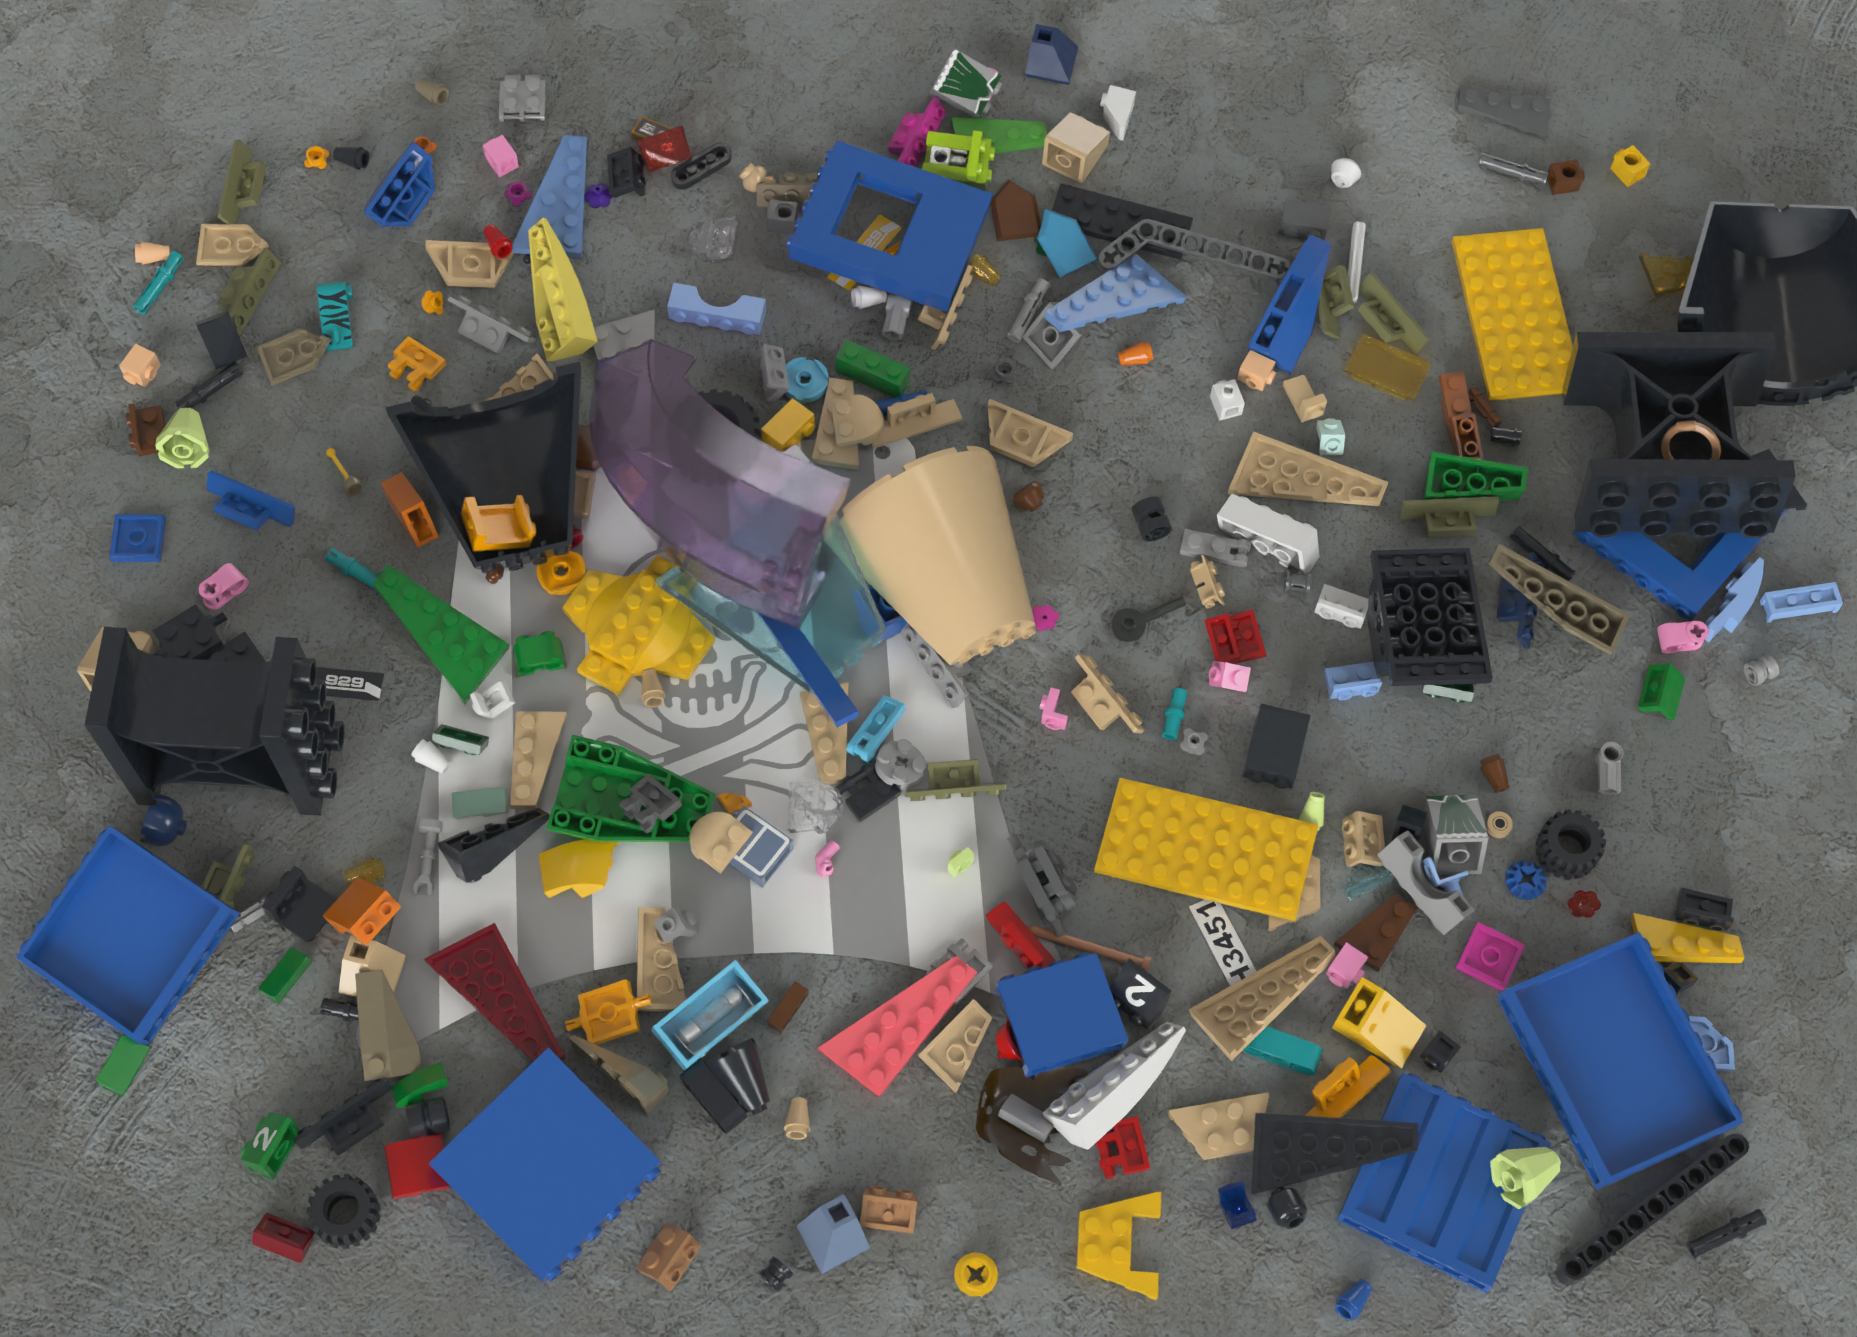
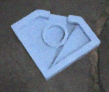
M1689 1016L1691 1027L1702 1039L1703 1049L1707 1056H1710L1715 1063V1071H1734L1733 1043L1713 1028V1024L1706 1017Z

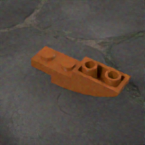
M1464 371L1440 374L1438 379L1443 399L1440 403L1455 455L1484 460L1476 417L1471 412Z

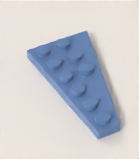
M563 136L513 242L511 253L530 254L528 230L539 220L546 218L567 257L581 258L587 137Z
M1135 254L1046 310L1044 318L1062 332L1084 327L1088 322L1096 321L1101 323L1105 322L1106 318L1115 317L1118 319L1146 312L1148 308L1156 306L1160 309L1167 307L1169 303L1181 304L1184 303L1186 296Z

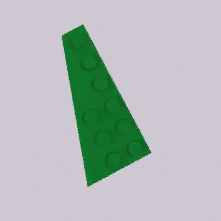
M387 565L373 582L374 588L390 609L398 616L403 626L408 629L414 640L434 666L439 669L465 705L471 698L470 694L479 688L510 648L509 644L390 565Z

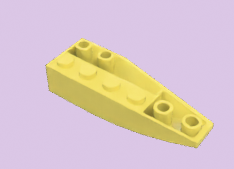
M542 218L528 230L536 324L546 360L551 362L583 354L598 341L586 299L570 260L546 218Z

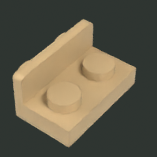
M1356 811L1343 818L1342 831L1346 866L1352 867L1358 863L1382 866V861L1377 856L1385 848L1382 816Z

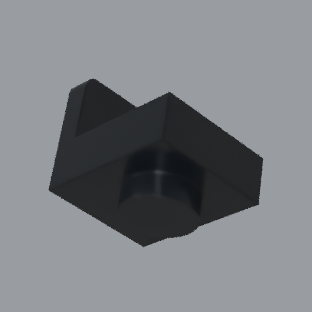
M1439 1031L1420 1057L1428 1068L1434 1071L1438 1070L1441 1073L1461 1046L1442 1031Z

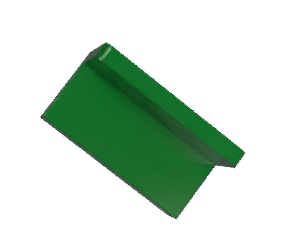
M1671 663L1649 665L1638 708L1642 712L1660 711L1668 720H1675L1685 677Z

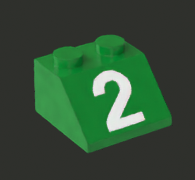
M269 1112L266 1118L263 1117L256 1127L257 1133L252 1141H248L241 1152L242 1162L251 1169L274 1180L295 1146L293 1138L298 1136L297 1134L300 1129L291 1118Z

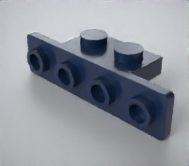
M1529 552L1528 560L1543 567V562L1539 560L1535 552ZM1502 577L1496 618L1499 622L1519 621L1517 639L1523 648H1530V642L1534 638L1533 621L1537 617V606Z

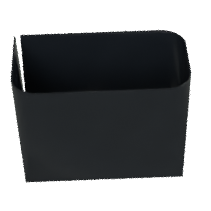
M228 311L195 322L216 370L247 356Z

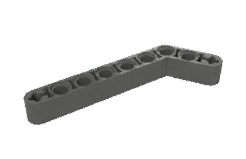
M1151 219L1141 220L1104 248L1098 256L1099 266L1104 270H1111L1148 243L1273 280H1283L1291 266V263L1283 257ZM1144 224L1149 225L1152 229V234L1148 237L1143 236L1140 233V226ZM1163 232H1172L1174 241L1166 243L1162 238ZM1191 237L1195 239L1197 243L1195 249H1188L1185 246L1186 238ZM1123 239H1130L1133 242L1132 250L1126 251L1122 248L1121 242ZM1215 244L1219 249L1218 255H1209L1207 246ZM1116 249L1123 256L1120 258L1119 254L1116 255L1112 260L1113 264L1110 262L1104 263L1103 261L1105 253L1109 256ZM1232 250L1240 253L1241 259L1239 262L1231 261L1229 253ZM1253 257H1260L1263 260L1261 269L1253 267ZM1269 260H1271V266L1276 267L1279 264H1282V269H1284L1285 272H1282L1280 275H1278L1277 269L1270 268L1268 269V272H1266L1265 270L1269 265Z

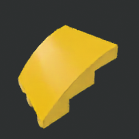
M582 839L540 853L539 860L544 893L550 898L573 888L581 898H584L605 888L608 872L613 864L612 854L615 846H619L620 842H595Z

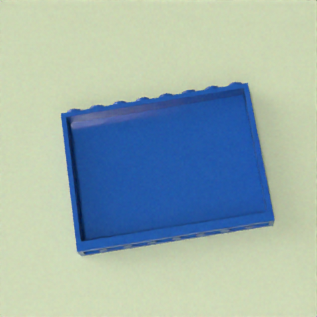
M1640 932L1503 990L1496 997L1596 1190L1731 1131L1744 1123L1741 1110L1736 1104H1733L1726 1083L1720 1080L1715 1071L1716 1066L1713 1059L1707 1056L1702 1047L1703 1042L1700 1035L1694 1032L1691 1027L1688 1013L1679 1005L1675 989L1666 981L1663 967L1654 959L1648 940L1643 938Z

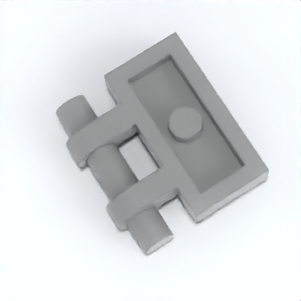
M962 938L956 944L952 943L947 948V953L940 960L936 959L930 965L931 969L925 974V976L955 956L976 970V976L955 1001L956 1005L993 969V965L975 948L966 955L963 951L968 947V943Z

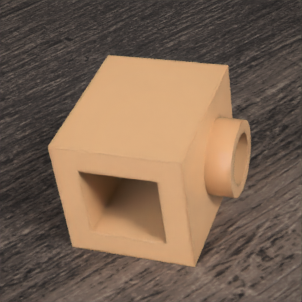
M135 344L119 366L126 381L133 385L137 383L146 387L149 381L155 378L161 364L156 353Z
M1250 350L1239 369L1237 380L1245 383L1252 389L1263 391L1266 384L1271 385L1277 372L1273 371L1276 362Z

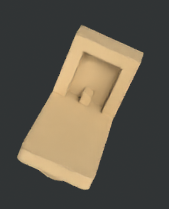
M1300 375L1283 382V387L1301 423L1324 414L1327 399L1324 393L1317 396L1314 395L1305 375Z

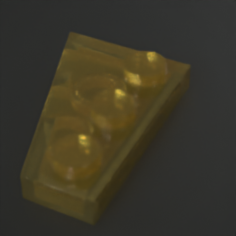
M1649 253L1640 254L1639 260L1655 296L1685 290L1694 256L1671 258V255L1662 254L1661 257L1649 256Z

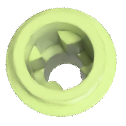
M1311 792L1299 820L1318 824L1317 831H1319L1320 827L1324 825L1325 795L1319 792Z

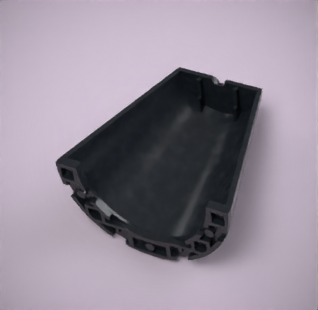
M580 362L556 367V371L553 374L554 380H545L533 386L534 389L488 401L453 408L429 407L426 410H422L421 406L411 402L386 407L389 418L475 569H480L482 573L496 571V568H509V571H516L524 568L523 564L532 562L533 565L545 564L548 562L547 558L568 554L569 549L572 547L582 372ZM522 495L525 504L529 506L531 522H534L536 526V536L533 537L530 547L473 551L460 514L465 497H475L477 506L513 504L516 496Z

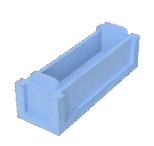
M1836 582L1765 592L1759 601L1760 605L1764 606L1767 623L1772 622L1774 619L1827 611L1836 613L1843 604Z

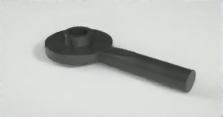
M1179 597L1143 614L1132 608L1119 610L1112 618V631L1122 641L1132 642L1138 640L1144 634L1147 622L1186 606L1183 597Z

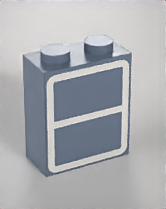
M743 806L739 812L735 811L731 816L753 833L729 864L763 888L794 849L793 840Z

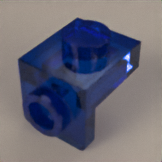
M1243 1181L1229 1183L1218 1189L1219 1206L1231 1230L1257 1221L1256 1213L1246 1196Z

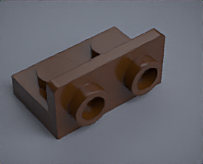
M134 403L129 404L130 413H126V420L128 426L132 428V433L128 435L131 448H136L139 456L159 453L155 445L157 437L165 427L162 406L136 409Z

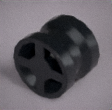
M772 1257L769 1260V1266L766 1269H762L758 1274L768 1285L780 1291L783 1288L782 1283L786 1279H790L793 1272L779 1259Z

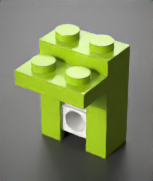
M973 130L972 137L928 131L926 157L922 170L985 190L986 183H991L992 169H988L989 161H994L996 147H992V139L982 138V131ZM943 154L947 159L939 163L935 160V157ZM964 156L968 157L967 168L964 167L966 164Z

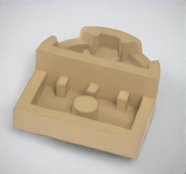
M851 395L831 399L836 444L838 447L862 443L864 446L869 445L875 441V437H877L880 431H883V414L878 405L870 398L863 395Z
M712 812L701 817L693 825L689 835L691 851L698 860L701 858L721 874L753 832L728 813Z

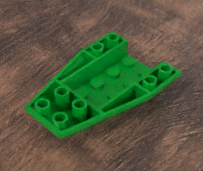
M572 735L566 755L565 768L555 804L552 805L546 830L595 842H690L689 835L693 825L701 817L711 813L715 793L622 746ZM649 774L677 796L682 806L664 821L657 818L654 828L650 832L645 833L639 825L641 823L636 818L631 821L625 816L624 812L626 810L619 803L631 796L629 789ZM642 805L640 812L645 810L646 807Z

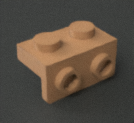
M666 1222L636 1268L644 1275L659 1282L667 1290L672 1291L691 1261L697 1255L701 1244L686 1231Z

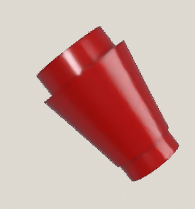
M494 224L486 226L483 232L491 254L500 259L509 256L513 250L512 241Z

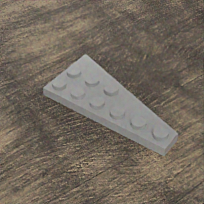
M655 309L594 327L598 342L592 347L630 451L653 445Z

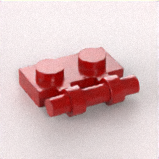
M1138 1116L1121 1119L1112 1127L1113 1132L1106 1133L1094 1144L1099 1150L1101 1160L1098 1162L1100 1169L1104 1171L1105 1179L1116 1177L1115 1166L1121 1165L1123 1176L1150 1170ZM1115 1142L1118 1155L1111 1157L1108 1144Z

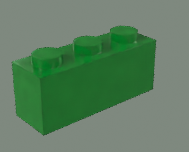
M846 339L836 356L837 373L890 397L900 396V394L904 393L910 382V367Z

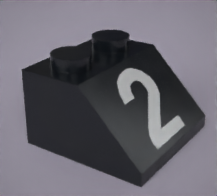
M1130 958L1109 987L1117 1010H1123L1129 1015L1132 1023L1138 1027L1143 1026L1146 1029L1151 1026L1167 1006L1171 994L1169 988Z

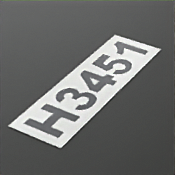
M1203 900L1189 906L1230 986L1257 972L1221 903Z

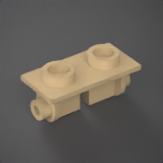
M1202 555L1203 562L1195 561L1191 563L1190 568L1195 585L1205 583L1204 586L1197 588L1201 603L1206 608H1212L1215 606L1214 602L1217 601L1224 606L1222 597L1225 596V591L1220 582L1217 583L1214 576L1218 574L1213 561L1209 562Z

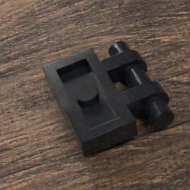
M876 760L870 764L865 763L860 767L861 770L852 776L847 775L840 784L835 786L839 795L846 791L851 794L850 797L845 799V804L859 822H862L901 795V790L896 784L893 783L891 786L876 776ZM867 779L870 783L859 790L856 785Z

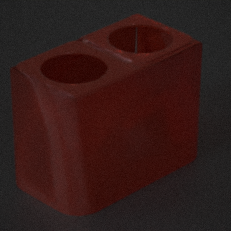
M678 126L637 141L649 172L692 158L683 126Z

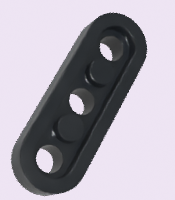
M715 143L676 166L671 172L673 186L677 189H688L725 167L732 159L731 148L725 143Z

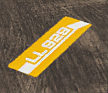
M878 215L857 240V243L883 251L901 230V226L882 215ZM833 273L827 276L830 280L848 291L857 283V281Z

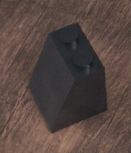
M1261 703L1254 722L1243 777L1255 783H1271L1280 789L1292 788L1299 767L1310 715Z

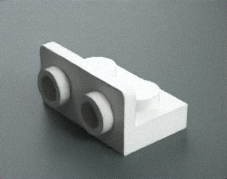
M1324 584L1314 613L1319 614L1324 619H1334L1343 622L1348 627L1361 629L1368 610V599Z

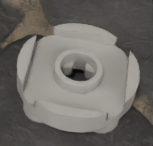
M907 739L884 744L878 752L875 763V770L885 783L891 786L893 783L901 785L900 788L905 789L917 785L927 767V762L922 753ZM897 761H900V762L904 763V764H905V768H903V766H901V765H900V766H897V765H896V762H897Z

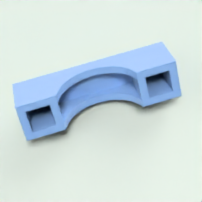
M673 283L667 305L668 317L676 322H690L703 327L712 326L725 331L735 330L748 335H761L766 315V299L742 295L738 301L729 306L715 307L705 303L700 298L697 287Z

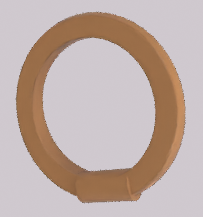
M1697 421L1677 422L1667 430L1662 438L1661 452L1664 460H1675L1670 452V440L1676 433L1683 431H1697L1710 441L1712 446V457L1710 460H1719L1721 455V446L1716 434L1709 427Z

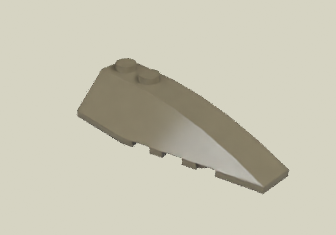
M1497 545L1488 564L1566 631L1610 655L1613 654L1630 617L1628 613L1503 545Z

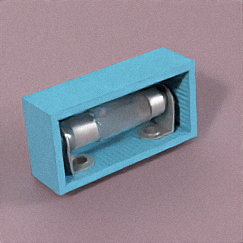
M734 960L654 1025L651 1031L683 1071H685L750 1019L769 1000L739 963Z

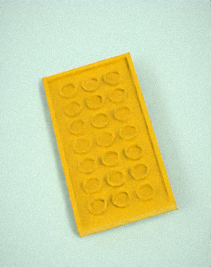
M1544 229L1453 236L1451 242L1488 400L1562 394L1573 345Z
M1119 778L1094 873L1296 921L1318 824Z

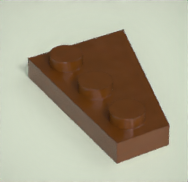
M1394 894L1335 941L1334 946L1342 949L1347 942L1368 956L1365 964L1379 972L1418 907Z

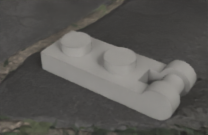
M1185 529L1180 554L1202 559L1201 556L1204 555L1209 561L1246 567L1248 563L1247 552L1251 549V542L1246 539L1235 540ZM1230 550L1237 551V554H1230Z

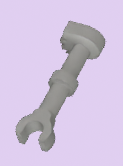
M420 818L418 830L419 832L426 833L424 850H421L420 854L422 859L419 879L413 884V891L417 895L422 885L428 886V895L432 896L434 892L430 877L432 860L436 858V852L434 851L436 833L442 832L443 822L436 819Z

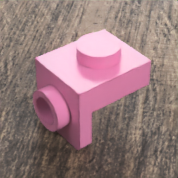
M1213 661L1209 671V685L1246 692L1251 668Z
M1051 687L1048 696L1043 695L1040 709L1043 710L1041 724H1045L1046 727L1053 730H1065L1068 716L1055 713L1060 690Z

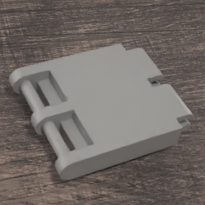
M505 75L504 81H500L499 122H504V120L520 119V122H524L525 119L545 121L546 82L542 80L541 75H525V80L522 81L521 75ZM505 113H519V115H505ZM525 113H540V114H527V115H525Z

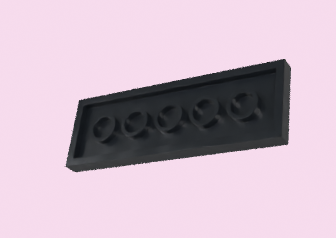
M1060 183L1051 210L1076 219L1084 235L1110 242L1115 241L1144 219H1151L1189 231L1193 222V217ZM1144 224L1140 226V233L1148 237L1152 234V229L1149 225ZM1163 232L1162 238L1166 243L1174 241L1172 232ZM1123 239L1121 245L1133 247V242L1130 239ZM1148 243L1140 248L1144 251L1179 260L1182 259L1183 253Z

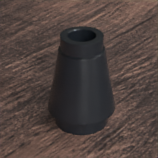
M336 147L333 151V159L335 161H339L357 170L366 168L369 163V152L364 150L363 147Z

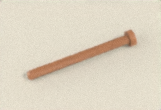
M1031 925L1029 929L1037 937L1088 953H1097L1098 956L1125 964L1130 958L1145 971H1148L1152 957L1146 955L1144 959L1066 934L1056 937L1053 930L1037 925Z

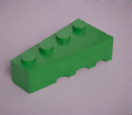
M1431 452L1427 461L1422 500L1498 496L1499 501L1520 500L1526 488L1528 468Z

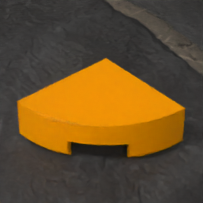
M729 793L717 795V800L725 812L730 815L735 811L739 812L743 806L747 808L752 807L751 801L743 795Z

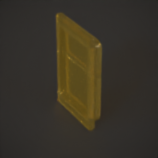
M1363 333L1355 350L1352 351V356L1344 372L1348 373L1355 380L1399 399L1414 402L1432 363Z

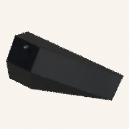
M536 808L509 817L505 824H486L483 831L470 834L469 830L461 832L439 842L438 846L459 879L466 883L477 882L483 875L490 873L549 820L550 815L542 809Z

